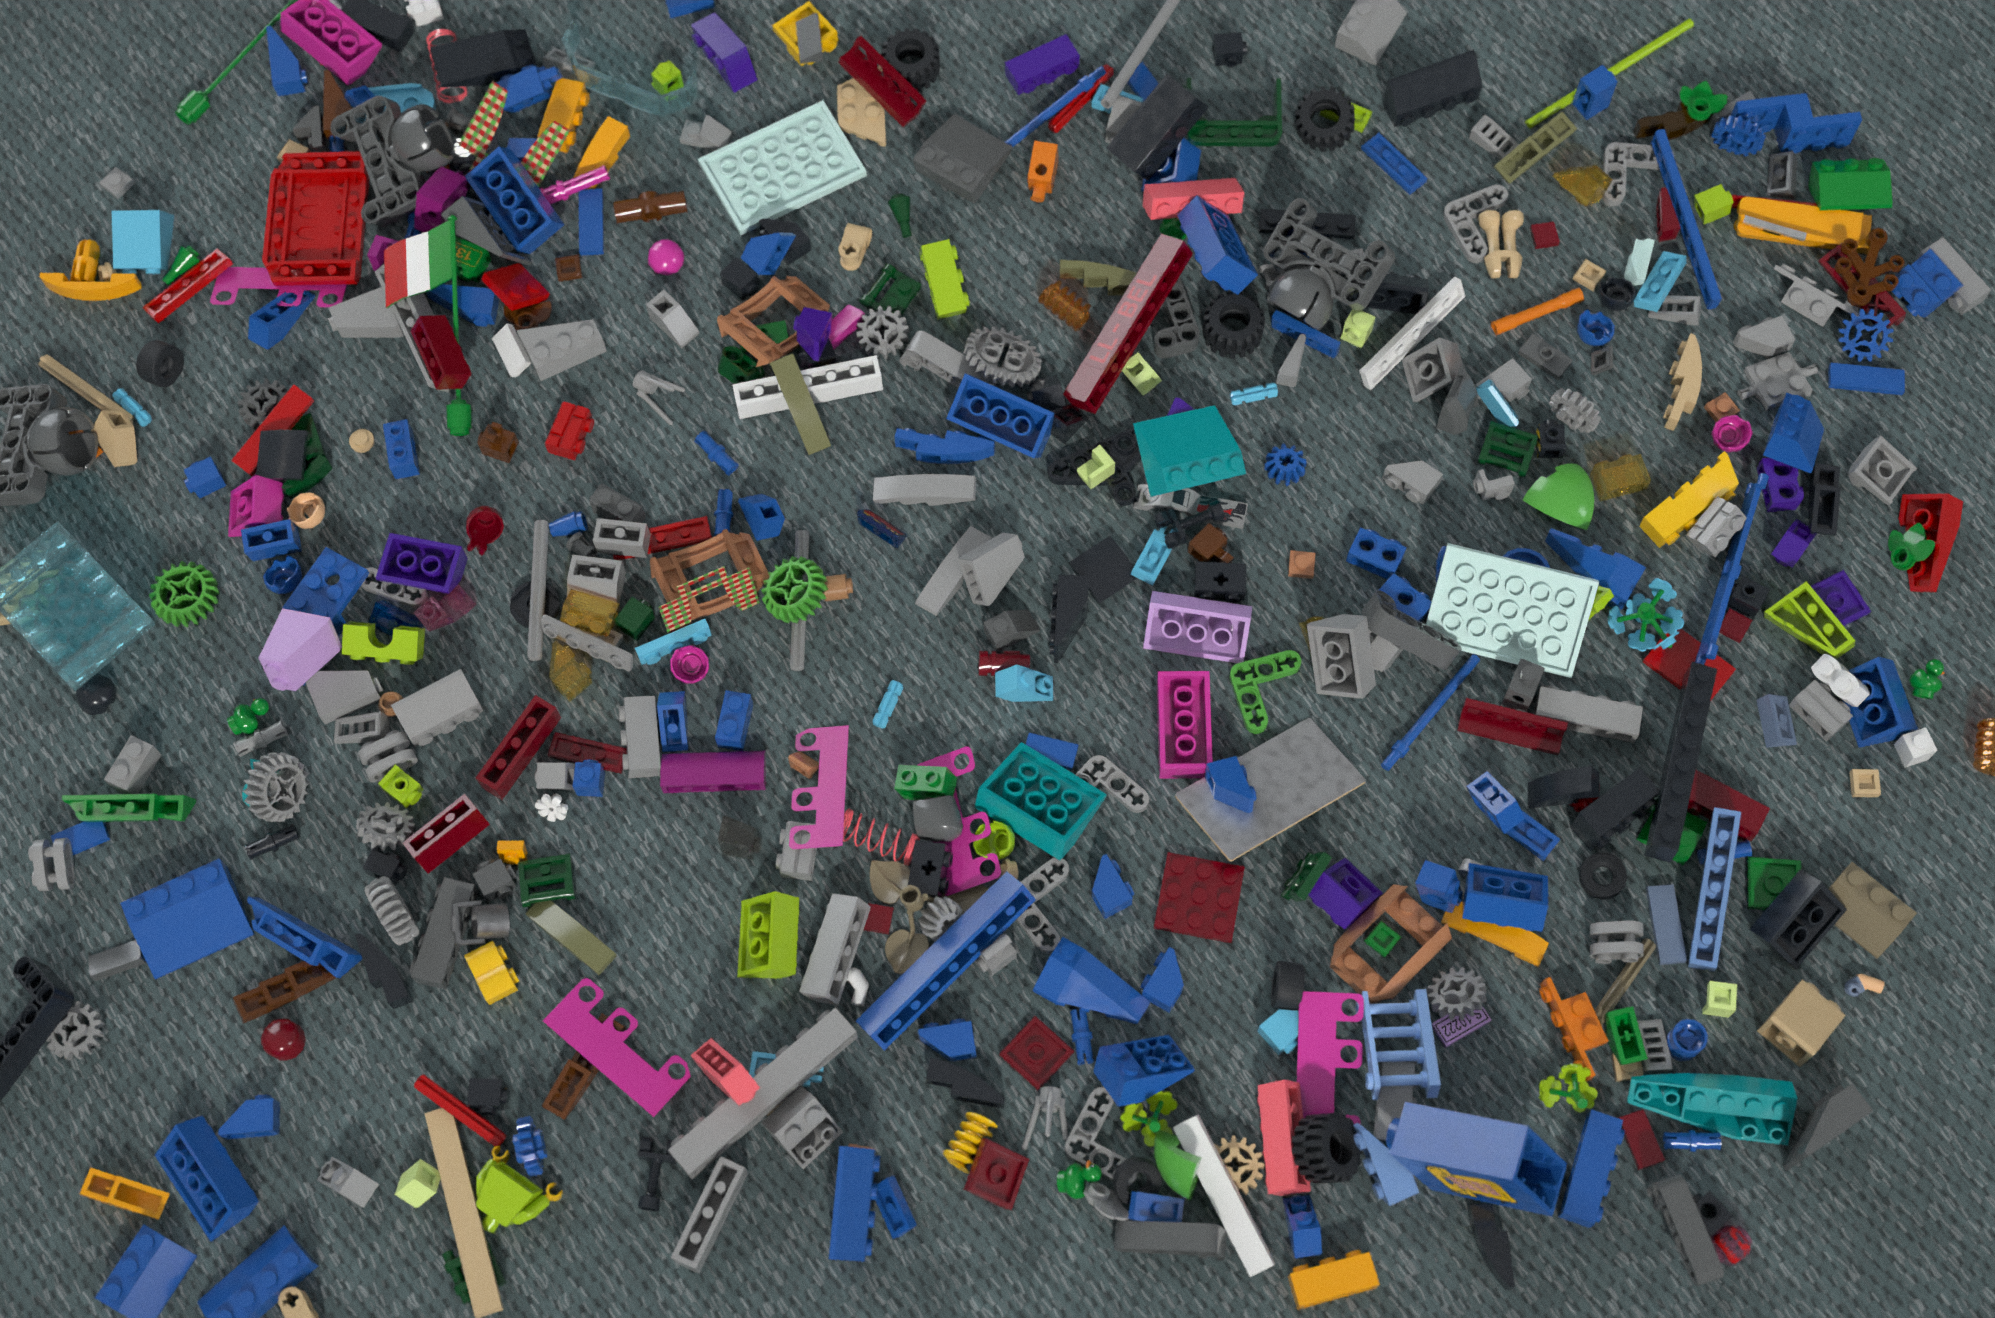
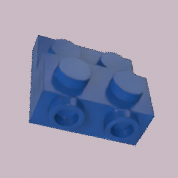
M1930 248L1912 265L1908 264L1895 275L1899 282L1892 292L1899 299L1902 297L1906 299L1909 303L1906 305V308L1913 316L1916 317L1919 314L1920 317L1925 318L1964 286V284L1936 252Z

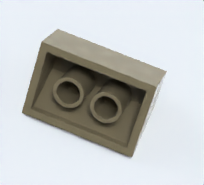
M1853 862L1841 872L1828 888L1847 908V911L1836 922L1835 926L1876 959L1879 958L1917 914V912Z

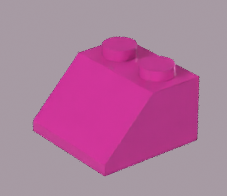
M255 475L232 490L230 494L228 536H242L241 529L283 521V516L281 515V505L284 499L281 488L283 483Z

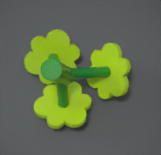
M1581 1064L1563 1066L1558 1075L1560 1079H1564L1565 1083L1570 1084L1568 1091L1561 1090V1082L1555 1080L1554 1076H1548L1547 1080L1544 1079L1539 1084L1540 1101H1544V1105L1551 1108L1555 1102L1559 1101L1560 1096L1567 1097L1566 1100L1569 1104H1573V1109L1576 1112H1583L1586 1108H1593L1595 1105L1593 1100L1597 1098L1598 1092L1594 1087H1589V1084L1585 1081L1586 1077L1591 1074L1590 1069L1583 1067Z
M1160 1091L1146 1099L1147 1103L1150 1104V1111L1154 1112L1153 1116L1147 1118L1146 1112L1143 1111L1141 1103L1125 1105V1111L1121 1114L1123 1129L1126 1132L1138 1131L1142 1123L1146 1124V1127L1142 1128L1141 1134L1144 1136V1142L1148 1147L1154 1146L1155 1134L1159 1130L1173 1134L1171 1128L1167 1127L1168 1123L1166 1120L1161 1119L1158 1121L1160 1113L1169 1115L1171 1110H1175L1177 1107V1101L1172 1098V1094L1169 1091Z

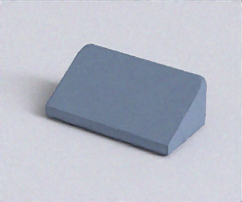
M1767 694L1757 699L1766 747L1797 745L1787 696Z

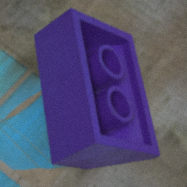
M389 533L375 578L379 581L449 594L461 581L468 558L462 546Z

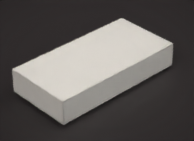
M506 324L492 338L511 377L519 376L532 363L513 325Z

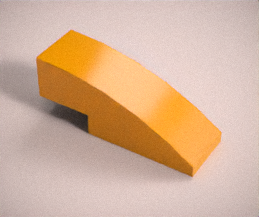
M608 116L588 146L573 178L602 167V165H605L607 171H609L618 159L617 153L630 138L628 126ZM598 184L586 189H595Z
M91 1167L79 1193L81 1196L157 1220L160 1219L170 1193Z

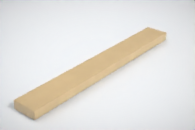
M440 1108L425 1113V1118L474 1315L476 1318H481L504 1310L480 1213L476 1206V1198L456 1119L446 1110Z

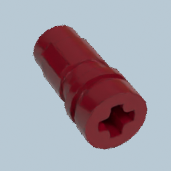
M979 651L978 676H987L988 673H991V676H995L996 672L1014 665L1030 669V654H1020V651H1004V654H996V651H991V653Z

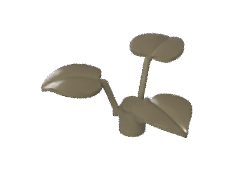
M872 860L870 865V884L876 898L885 904H894L900 898L907 909L910 933L906 930L895 931L889 936L885 945L886 957L892 965L894 972L903 974L929 949L928 938L924 934H915L913 913L923 907L924 901L933 903L935 898L928 896L926 893L921 894L920 890L914 885H908L910 874L908 866L895 861ZM980 884L946 897L952 899L961 907L963 915L988 889Z

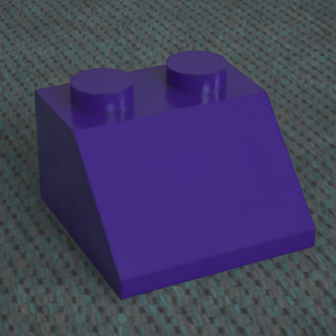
M1343 858L1321 874L1309 896L1316 906L1322 908L1330 915L1335 924L1346 929L1383 893L1350 861Z

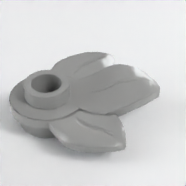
M1092 1182L1090 1186L1085 1188L1084 1196L1087 1202L1094 1206L1103 1216L1110 1219L1116 1218L1121 1221L1130 1220L1128 1219L1129 1211L1124 1208L1123 1202L1114 1190L1108 1189L1105 1185L1098 1182Z

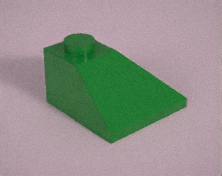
M1654 809L1636 839L1645 845L1647 844ZM1689 812L1686 813L1679 850L1672 860L1681 865L1686 863L1703 834L1707 824L1706 821Z

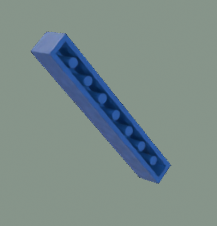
M1006 871L856 1020L858 1025L885 1051L981 955L980 952L990 946L1036 899L1020 881Z

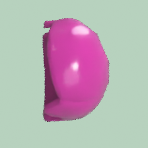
M662 239L655 242L649 249L648 265H650L655 273L669 276L677 273L683 266V250L674 241Z
M1730 415L1719 419L1714 424L1711 434L1714 444L1719 449L1730 453L1738 452L1748 445L1752 436V429L1749 421H1745L1737 415Z
M688 645L678 648L670 659L671 672L680 682L694 684L706 677L709 670V659L702 649Z

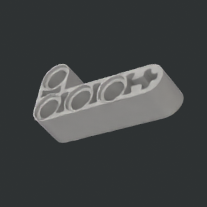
M917 331L900 358L903 366H911L915 368L914 371H918L923 366L958 388L965 373L993 386L998 382L992 383V378L984 379L983 373H975L976 367H969L970 361L965 360V355L924 331Z

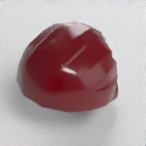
M483 505L476 507L469 513L466 520V531L470 538L467 545L468 552L473 551L477 547L479 554L483 556L487 551V544L494 542L500 537L504 529V522L501 513L497 509Z

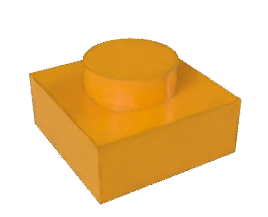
M524 841L497 842V852L503 863L514 865L520 861L527 860L528 852Z

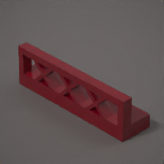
M861 35L856 38L852 48L842 55L838 61L903 128L920 114L927 100ZM860 47L866 52L867 56L859 50ZM877 64L882 67L883 72L878 69ZM893 80L898 83L899 88L894 84ZM910 97L918 103L917 106L910 100Z
M1841 243L1819 259L1818 263L1847 294L1849 287L1843 277L1841 278L1835 268H1832L1827 263L1833 257L1836 261L1842 257L1848 258L1841 251V245L1843 244ZM1852 265L1850 271L1858 281L1860 276ZM1875 278L1870 279L1868 286L1879 282ZM1887 291L1872 295V300L1875 304L1868 303L1859 307L1864 310L1865 314H1868L1870 309H1874V316L1877 315V309H1881L1890 320V323L1886 326L1887 328L1893 324L1897 326L1902 323L1906 312Z
M1466 698L1462 706L1457 731L1558 756L1568 722Z

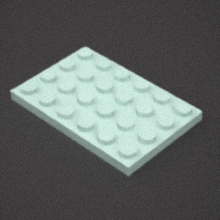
M823 100L698 159L700 167L740 235L760 227L759 221L761 219L775 220L867 176L864 166Z
M1447 543L1426 625L1454 639L1461 646V651L1517 665L1520 659H1525L1544 667V672L1572 678L1599 580Z

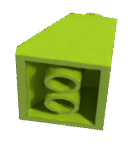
M774 891L741 902L738 978H784L796 975L799 897Z

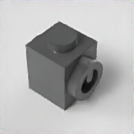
M499 858L489 859L481 863L476 868V872L473 873L488 902L497 897L498 899H503L512 893V889L516 887L513 879L517 878L513 868L510 864L505 866Z

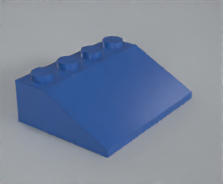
M220 858L121 902L128 925L155 979L255 935L230 871Z

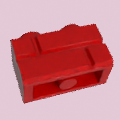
M565 401L562 402L545 441L548 453L575 460L578 453H583L586 433H591L594 427V419L588 408L579 405L575 406Z

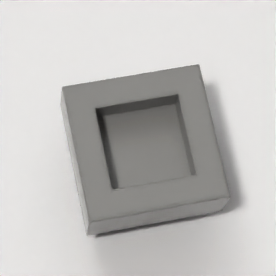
M115 167L99 184L119 199L134 184V181Z

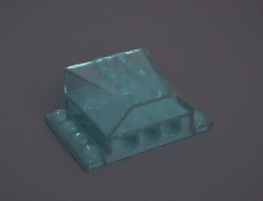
M58 521L0 568L1 614L74 691L79 689L156 624Z

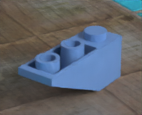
M1359 1123L1354 1124L1353 1126L1357 1134L1353 1135L1358 1149L1364 1152L1366 1159L1363 1160V1164L1369 1175L1372 1174L1375 1181L1372 1184V1188L1376 1197L1379 1200H1384L1391 1206L1419 1193L1412 1173L1390 1155V1150Z

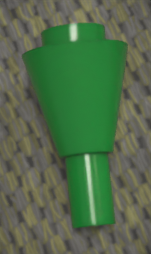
M189 245L186 248L181 246L170 271L164 276L162 281L170 286L179 274H183L200 262L197 259L200 254Z

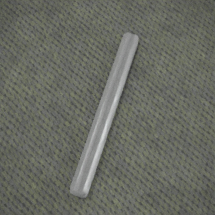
M536 520L534 523L527 651L528 659L531 661L542 659L543 630L541 618L544 615L549 533V524L546 520Z
M797 530L795 533L794 557L799 559L802 556L808 559L809 532L807 530ZM802 575L804 582L808 580L807 575ZM799 619L798 624L792 622L790 669L792 671H802L804 669L806 621Z

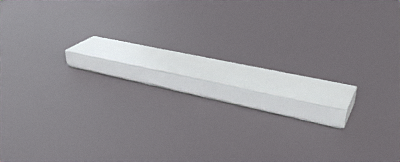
M1454 277L1359 370L1363 384L1367 389H1373L1465 297L1461 279Z
M1199 1114L1174 1126L1173 1129L1184 1150L1201 1157L1196 1174L1249 1276L1251 1277L1274 1266L1276 1263Z

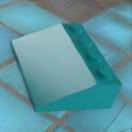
M1215 405L1133 424L1150 497L1246 474L1241 449Z
M1021 742L979 787L975 808L985 812L992 819L1009 825L1013 832L1061 861L1074 846L1105 800L1107 794Z

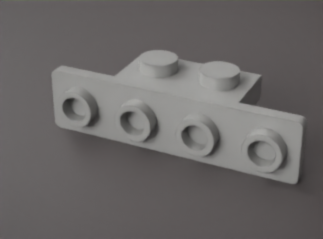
M1782 264L1781 267L1775 265L1773 268L1778 273L1794 281L1781 303L1824 327L1836 307L1849 314L1852 312L1856 316L1859 315V312H1857L1859 307L1852 306L1848 301L1845 304L1836 300L1838 295L1827 288L1823 292L1815 288L1817 284L1815 281L1806 276L1802 279L1793 275L1795 270Z
M546 614L542 616V630L548 637L559 639L572 648H578L596 659H602L611 663L618 669L630 672L633 668V655L618 648L623 642V634L581 615H578L571 626Z

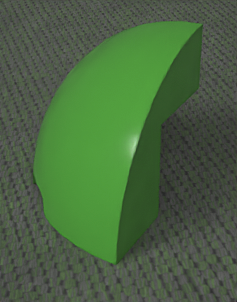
M1563 464L1555 467V473L1547 478L1541 476L1524 496L1523 501L1564 523L1585 530L1590 525L1594 510V491L1589 476L1578 464Z
M1159 1130L1156 1132L1154 1140V1156L1158 1170L1172 1190L1180 1196L1191 1200L1199 1180L1196 1173L1201 1157L1181 1150V1143L1177 1136Z

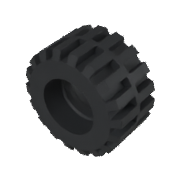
M904 28L905 31L901 32L898 30L895 32V36L890 35L888 37V42L884 41L881 55L918 92H921L923 86L928 89L931 87L930 81L935 83L937 76H939V47L935 43L933 36L928 37L926 31L921 33L917 28H914V31ZM907 56H916L922 59L915 64H905L900 61ZM893 80L894 84L897 85V87L899 88L898 83L895 80Z
M1321 86L1320 91H1316V88L1311 90V95L1306 93L1303 96V101H1299L1297 105L1298 110H1296L1295 114L1296 129L1299 138H1302V142L1305 145L1309 143L1310 148L1313 150L1319 147L1321 152H1325V148H1330L1331 152L1335 150L1336 145L1341 148L1344 146L1345 140L1349 141L1351 133L1354 131L1355 109L1354 105H1351L1349 96L1345 97V92L1340 90L1337 93L1335 87H1330V90H1326L1325 86ZM1322 110L1332 111L1339 117V121L1333 127L1326 129L1315 126L1311 119L1317 112Z
M1231 291L1227 292V296L1220 294L1217 296V300L1213 298L1210 301V306H1207L1205 310L1203 338H1206L1205 343L1207 346L1212 345L1211 351L1214 353L1220 351V356L1224 358L1226 354H1230V359H1235L1236 354L1243 358L1246 351L1249 354L1253 353L1254 347L1258 348L1262 340L1265 325L1264 310L1259 308L1260 303L1257 300L1252 301V296H1242L1243 292L1236 295ZM1235 318L1244 322L1247 327L1240 331H1231L1223 327L1221 322L1226 319Z
M1338 1112L1308 1115L1299 1121V1126H1296L1294 1130L1295 1136H1292V1154L1295 1155L1294 1163L1295 1166L1299 1167L1298 1172L1304 1175L1308 1182L1312 1181L1314 1184L1345 1182L1352 1179V1175L1358 1171L1357 1166L1361 1164L1360 1155L1362 1154V1150L1358 1149L1353 1135L1357 1134L1353 1121L1350 1118H1346L1345 1114Z

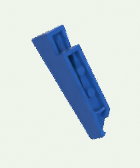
M248 897L247 902L252 905L255 920H252L253 930L310 965L318 966L320 963L336 978H341L362 960L361 953L261 898Z

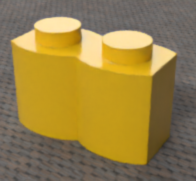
M491 941L464 955L489 1005L518 991L516 983L519 982L518 976L513 967L507 968L504 961L508 959V956L502 945L496 946L494 941Z

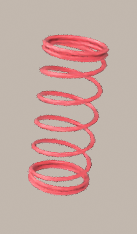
M447 29L431 32L426 39L429 51L430 47L436 46L431 44L433 39L442 35H451L454 37L452 41L454 42L457 40L455 33ZM439 34V35H436L435 37H433V38L429 41V39H430L433 35ZM430 53V60L433 63L432 70L435 73L434 80L437 83L436 91L438 99L446 103H453L463 100L467 96L466 87H460L464 89V93L459 96H454L458 97L456 99H444L441 97L443 96L446 98H453L452 96H445L442 93H440L442 90L450 87H440L438 89V85L441 86L440 81H437L436 75L438 74L437 71H435L434 69V61Z
M848 808L845 811L843 842L849 840L855 831L854 843L858 847L863 844L868 835L867 848L869 852L875 850L881 840L880 853L882 857L886 856L894 845V861H899L905 854L904 865L909 866L911 864L915 840L920 841L917 834L912 833L905 851L896 859V847L901 828H899L892 846L883 854V842L889 824L885 825L879 841L870 849V837L876 819L872 820L866 836L857 844V832L863 814H860L852 833L847 839H844L853 817L852 809Z

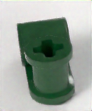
M727 346L722 350L717 371L733 384L765 377L763 367H756L757 362L739 348Z

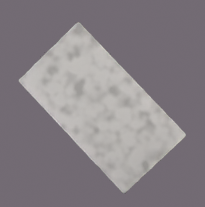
M1307 718L1237 758L1239 764L1244 765L1249 786H1253L1256 792L1257 799L1254 801L1251 813H1245L1215 800L1205 777L1177 792L1175 798L1229 861H1233L1365 784L1366 779L1313 720Z

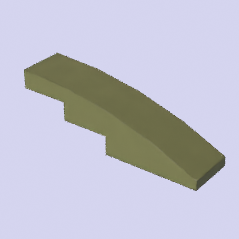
M1560 112L1550 122L1542 126L1494 165V168L1510 184L1572 135L1577 128L1563 112Z
M1060 260V279H1084V287H1108V296H1123L1137 274L1136 272L1107 264Z
M793 353L771 362L770 365L808 455L830 447V441Z
M552 901L535 903L525 914L598 976L617 957L616 953Z

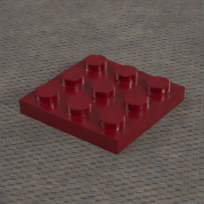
M1168 852L1154 929L1232 943L1245 866Z

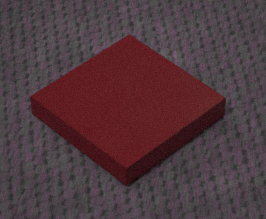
M1034 1016L999 1053V1056L1039 1091L1072 1056L1074 1050L1039 1018Z
M982 1138L963 1190L1003 1209L1012 1211L1029 1158L987 1138Z

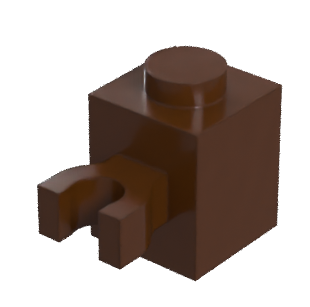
M495 422L488 424L485 431H482L478 437V446L483 455L506 463L510 462L519 444L514 432L503 429L501 424Z
M1210 523L1189 542L1188 553L1199 562H1212L1215 560L1217 563H1232L1231 561L1234 559L1232 555L1224 551L1228 540L1226 534L1222 529L1213 527Z

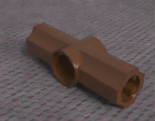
M647 191L640 194L638 198L613 202L617 223L641 219L644 222H649V220L653 219L659 221L662 219V216L687 212L684 191L666 194Z

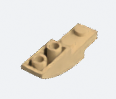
M1691 333L1687 342L1681 341L1677 354L1681 357L1679 362L1674 360L1669 372L1670 375H1673L1670 384L1675 385L1671 398L1675 400L1673 406L1668 404L1663 418L1667 419L1664 428L1674 431L1682 411L1691 414L1700 392L1702 380L1701 354L1696 336Z

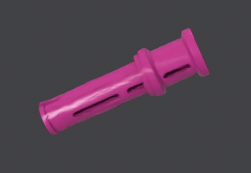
M602 165V167L581 174L568 181L558 180L555 185L539 189L551 205L560 200L567 201L570 198L569 195L610 180V176L605 165Z

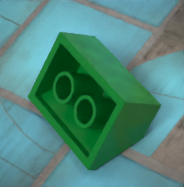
M1824 159L1812 162L1808 188L1819 210L1892 208L1891 173L1884 159H1846L1845 161Z

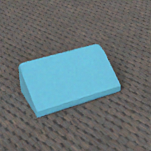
M1488 379L1476 387L1478 395L1499 424L1509 427L1519 424L1517 414L1492 380Z

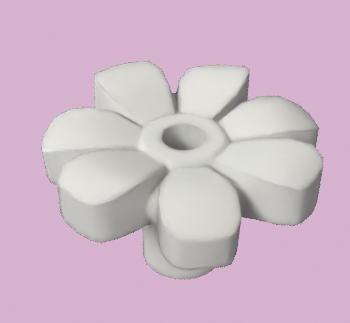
M544 794L541 800L538 799L535 807L539 809L538 813L542 817L548 815L547 820L555 822L556 818L559 820L565 819L568 811L567 804L561 803L562 797L559 794H553L552 797Z

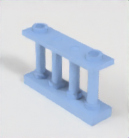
M1415 989L1413 1000H1409V1003L1369 1004L1368 991H1362L1364 1014L1361 1022L1368 1065L1365 1082L1366 1089L1371 1090L1372 1100H1378L1380 1089L1383 1086L1420 1085L1421 1088H1425L1426 1098H1437L1441 1082L1426 989ZM1356 1002V1014H1357V1012H1358V1010H1359V1005H1358V1003ZM1409 1013L1410 1016H1414L1415 1020L1412 1026L1373 1027L1371 1015ZM1413 1037L1414 1040H1418L1419 1047L1416 1050L1376 1051L1374 1038ZM1417 1061V1064L1422 1066L1420 1074L1379 1076L1378 1062Z

